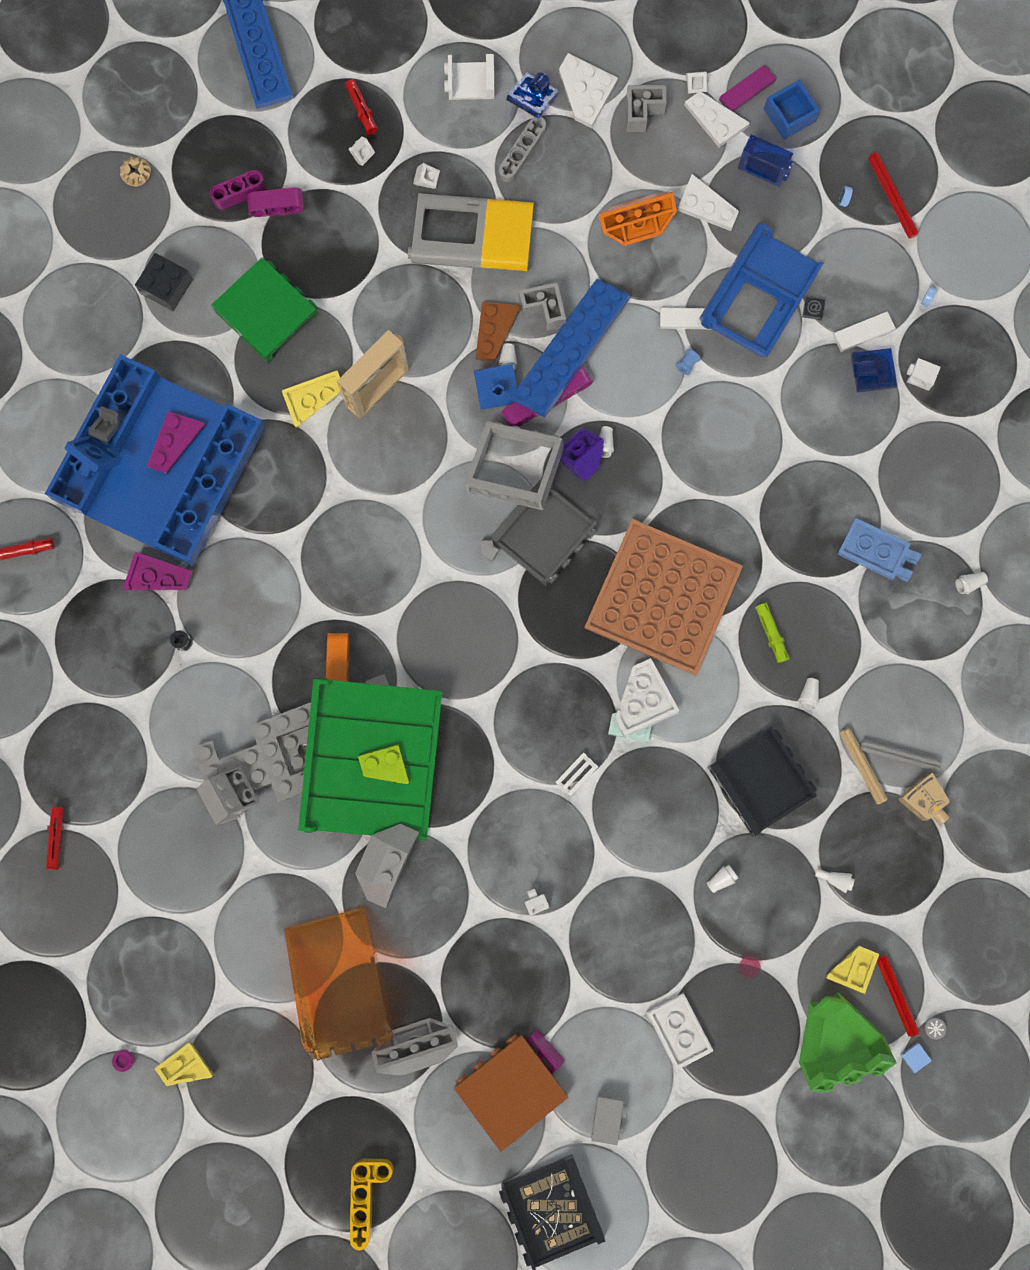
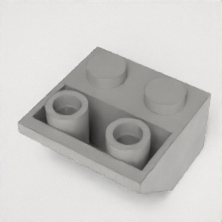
M240 766L208 778L196 788L215 825L227 821L259 803Z

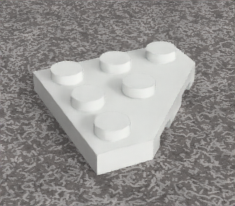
M568 53L559 68V74L573 111L574 120L592 128L615 88L618 77Z
M651 658L633 666L617 711L615 722L624 738L679 713L675 701Z

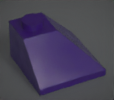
M581 427L564 443L560 462L574 476L585 482L599 469L604 440Z

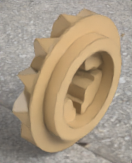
M139 156L137 158L130 157L127 161L124 160V164L120 167L122 180L130 186L143 185L151 175V168L148 162ZM131 167L135 169L138 168L139 174H136L135 172L132 173Z

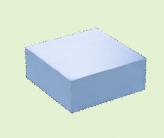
M915 1043L900 1054L913 1073L918 1072L931 1062V1059L919 1043Z

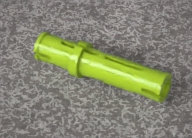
M768 603L756 606L755 609L769 640L768 645L772 648L777 663L789 660L790 657L783 643L784 638L778 632Z

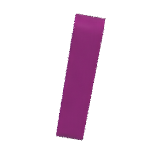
M583 365L553 407L583 391L593 383L592 378ZM516 402L501 411L502 416L510 427H520L539 416V414Z

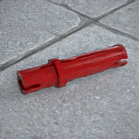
M348 80L345 83V88L358 112L357 117L359 121H362L368 135L377 132L378 127L372 118V111L367 107L356 84V80Z
M52 537L36 541L31 539L26 543L0 548V560L29 554L37 555L38 552L54 550L55 546H52L55 545Z
M50 807L51 814L50 825H47L49 837L45 869L59 870L62 830H64V826H62L64 807Z

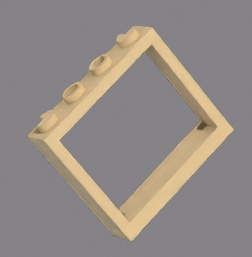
M389 330L337 380L346 407L359 419L409 371L408 360L406 359L407 354L403 345L404 340L400 335L393 334ZM392 357V360L360 392H358V390Z

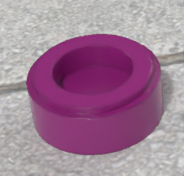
M127 1049L116 1052L112 1058L113 1067L120 1072L131 1069L135 1063L134 1054Z

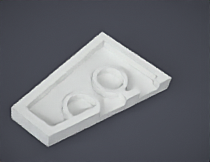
M701 91L685 101L684 106L719 148L750 125L748 121Z

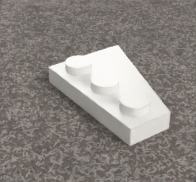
M693 174L677 210L729 231L732 230L739 213L736 208Z

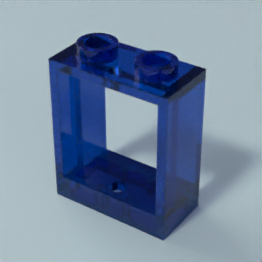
M751 134L743 149L737 169L780 187L782 181H787L791 172L790 170L794 164L791 159L794 153Z

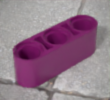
M252 170L215 185L210 190V197L216 208L221 210L227 209L246 201L247 194L250 192L265 191V181L259 171ZM237 188H242L239 192H234ZM221 195L224 196L222 199H217Z
M300 188L255 191L247 194L248 213L252 217L294 214L304 211L303 190Z

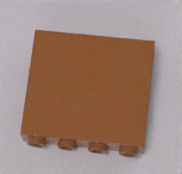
M516 1033L506 1040L507 1045L504 1048L500 1049L497 1047L489 1054L491 1057L485 1063L481 1060L472 1067L474 1071L470 1075L463 1074L455 1081L457 1085L454 1087V1090L500 1152L568 1099L567 1093L561 1088L530 1047L522 1033L519 1036Z

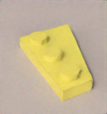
M338 371L282 390L295 428L299 427L341 393L337 380L340 378Z

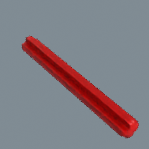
M879 153L871 154L868 160L909 239L916 237L919 231Z

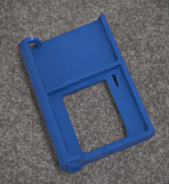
M764 224L756 225L699 317L704 328L716 331L760 357H767L824 264L821 261L815 262L772 238L773 231ZM745 283L770 295L778 302L754 341L746 339L721 324V320Z

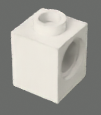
M918 358L914 364H910L906 374L909 375L907 382L929 391L934 385L940 367Z

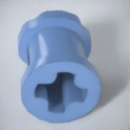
M686 349L682 360L675 365L681 373L690 375L691 369L701 358L693 350Z

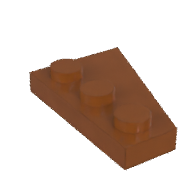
M482 302L476 360L496 361L505 339L513 326V322L521 309L520 305Z

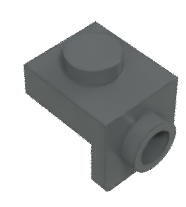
M101 406L99 417L90 427L89 435L107 443L120 427L119 414L114 410Z

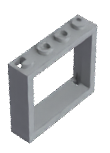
M487 421L464 483L467 493L543 510L564 450L563 439L554 434L546 435L536 430L528 431L518 426L510 427L500 422L492 423ZM492 435L552 448L538 493L477 479Z

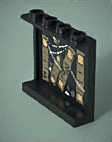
M573 1154L501 1183L502 1190L499 1191L503 1204H508L510 1210L507 1212L511 1225H516L518 1231L515 1233L519 1246H524L526 1253L523 1254L527 1267L531 1266L532 1270H536V1267L597 1242L599 1245L606 1242Z

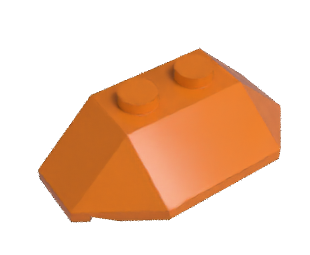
M673 192L643 196L611 206L599 213L598 216L602 233L626 246L661 235L672 217L677 213Z

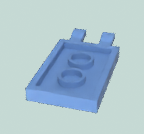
M855 518L837 555L891 580L896 575L899 579L908 582L913 571L903 568L906 560L916 565L922 554L910 550L911 543Z

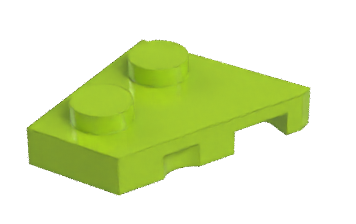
M398 744L358 755L364 777L403 784L409 783Z

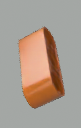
M328 633L326 678L328 680L348 681L349 633Z

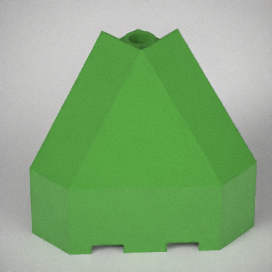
M839 992L833 997L826 996L822 998L820 1002L810 1001L799 1064L811 1091L827 1093L833 1091V1086L841 1083H844L845 1086L861 1082L862 1077L869 1074L877 1077L883 1075L897 1063L884 1035Z

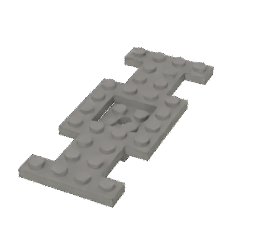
M385 674L365 681L368 684L389 686ZM311 702L251 725L257 743L253 747L219 759L213 741L192 748L204 782L208 778L240 766L253 791L272 784L279 803L301 795L306 755H300L299 748L301 745L307 744ZM238 814L237 816L219 824L224 825L241 817Z

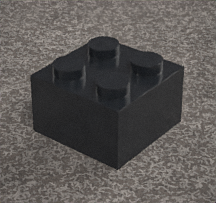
M154 253L135 286L141 295L174 311L193 278L187 269Z

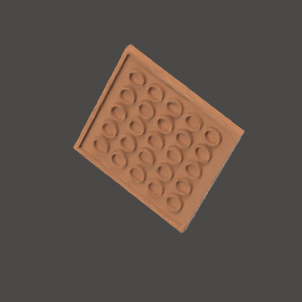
M632 519L585 625V629L697 676L743 565Z

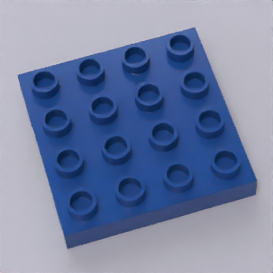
M120 354L74 438L76 440L89 436V429L98 419L101 406L114 410L119 414L120 427L107 443L102 440L99 441L122 458L120 464L97 473L92 471L89 477H85L78 472L82 462L67 451L45 495L59 504L188 565L194 566L266 426L261 419L227 403L225 407L161 378L155 370ZM167 412L205 423L207 426L203 431L199 432L195 437L196 440L187 447L182 454L183 456L168 474L147 467Z

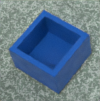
M800 80L769 96L764 106V111L783 140L815 123L820 113V109Z

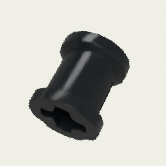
M178 630L172 633L170 643L179 651H187L192 646V639L184 631ZM179 638L183 639V644H180Z

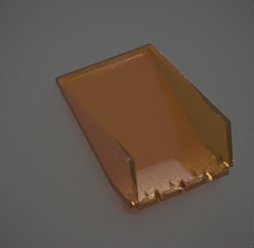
M365 907L284 928L301 1041L312 1060L317 1059V1061L332 1057L331 1050H334L336 1056L352 1052V1044H355L356 1050L373 1046L372 1039L374 1038L377 1044L392 1041V1038L395 1037L390 1006Z

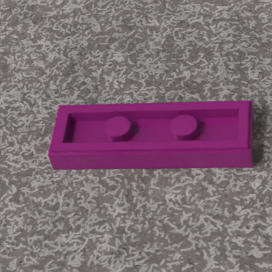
M763 65L719 97V101L724 107L734 112L773 84L776 78Z

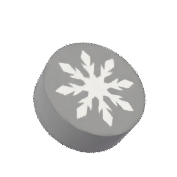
M931 1017L925 1021L923 1028L928 1037L934 1040L944 1037L946 1025L941 1019Z

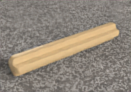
M848 728L840 732V736L876 804L887 801V797L851 729Z

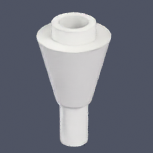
M818 868L815 877L827 880L844 893L847 890H852L855 879L851 878L852 874L829 873Z

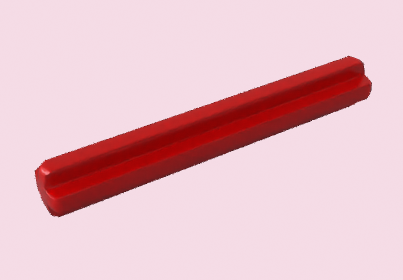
M886 955L880 956L877 959L879 969L907 1035L914 1037L919 1034V1029Z

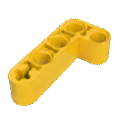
M359 1159L352 1168L350 1244L355 1250L365 1249L371 1240L372 1183L387 1182L391 1178L394 1167L388 1159ZM360 1165L367 1168L368 1173L364 1176L359 1175L357 1172V1167ZM386 1166L389 1169V1174L385 1176L379 1174L378 1167ZM364 1188L367 1196L360 1198L356 1194V1189ZM359 1210L364 1211L367 1218L359 1220L356 1217V1212ZM361 1227H363V1242H359V1238H356L360 1232Z

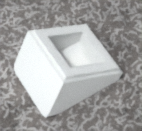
M707 72L686 73L688 94L698 93L699 91L707 92Z
M422 163L417 167L413 184L435 189L440 170Z

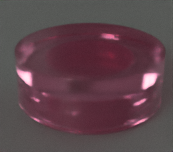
M751 956L744 957L739 963L740 973L748 978L756 977L761 970L759 961Z

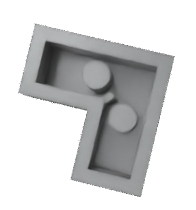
M628 85L626 94V132H646L647 115L665 114L666 85Z
M558 282L519 290V301L523 317L542 314L546 332L560 329L563 324H566Z

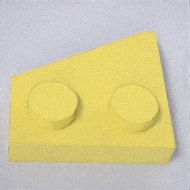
M857 946L825 978L865 994L879 954Z
M192 1042L186 1044L155 1068L166 1086L207 1079L214 1076Z

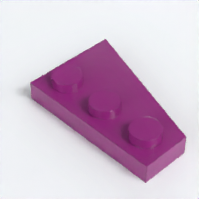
M167 412L147 467L168 474L183 456V452L189 445H192L196 440L195 437L207 425L194 419Z
M135 552L122 590H187L193 571Z

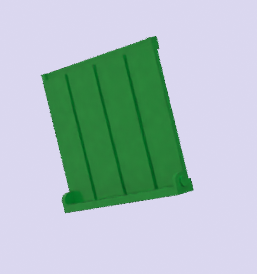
M326 677L314 678L298 831H304L305 833L327 831L372 836L398 824H403L419 831L416 840L427 841L442 691L328 680ZM399 745L409 780L408 784L363 776L358 755Z

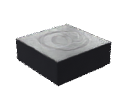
M805 297L802 317L822 320L825 300Z

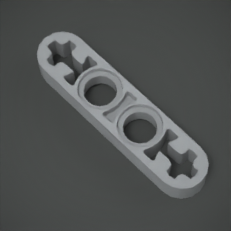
M535 116L529 121L499 167V177L502 181L511 182L516 178L546 131V121L544 118ZM538 124H541V128L538 127L535 131V134H533L534 125L537 126ZM525 138H531L533 143L531 145H524L522 141ZM515 153H520L523 158L516 161L512 156ZM510 164H512L513 166L511 167V174L508 173L507 175H505L504 170L508 171V169L510 168Z

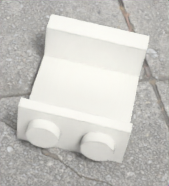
M486 54V62L452 63V55H448V63H444L445 75H448V80L444 81L445 92L449 94V100L494 99V54Z

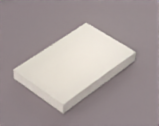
M684 993L646 1012L676 1071L713 1052Z

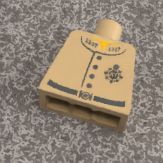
M933 773L925 775L898 798L902 804L923 821L933 817L939 825H942L950 818L942 809L950 801Z

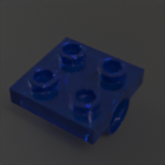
M526 72L507 94L506 100L539 119L557 97L558 90L550 86V79L546 74L539 72L533 76Z
M891 348L854 352L851 354L857 393L892 389L898 386Z

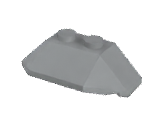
M398 824L371 836L355 873L368 901L387 908L419 831L403 824Z
M431 1018L391 1030L381 1040L377 1048H374L371 1052L376 1073L402 1076L442 1063L458 1047L453 1025H447Z

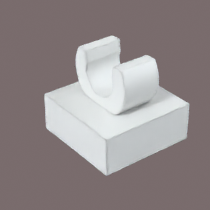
M361 137L349 148L356 162L362 166L375 153L368 140L364 137Z
M535 889L527 892L530 900L526 901L525 905L530 916L549 908L544 894L538 896Z

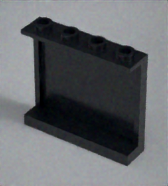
M772 726L707 767L752 837L758 835L764 829L809 800L817 797L815 793L817 791L816 787L811 781H807L804 776L805 771L799 763H795L792 758L794 756L793 752L788 746L785 747L783 745L781 734L777 729H773Z

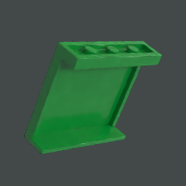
M261 257L211 306L214 312L269 364L274 359L272 354L313 315L316 318L319 316L316 304L310 299L307 301L303 297V292L297 286L293 287L289 284L290 280L283 273L280 275L276 271V266L271 261L266 262Z

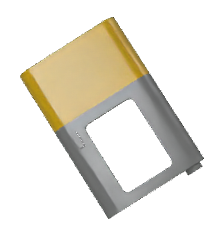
M419 193L412 247L408 248V259H411V263L528 272L534 202ZM436 209L477 213L475 243L463 244L422 240L425 210Z

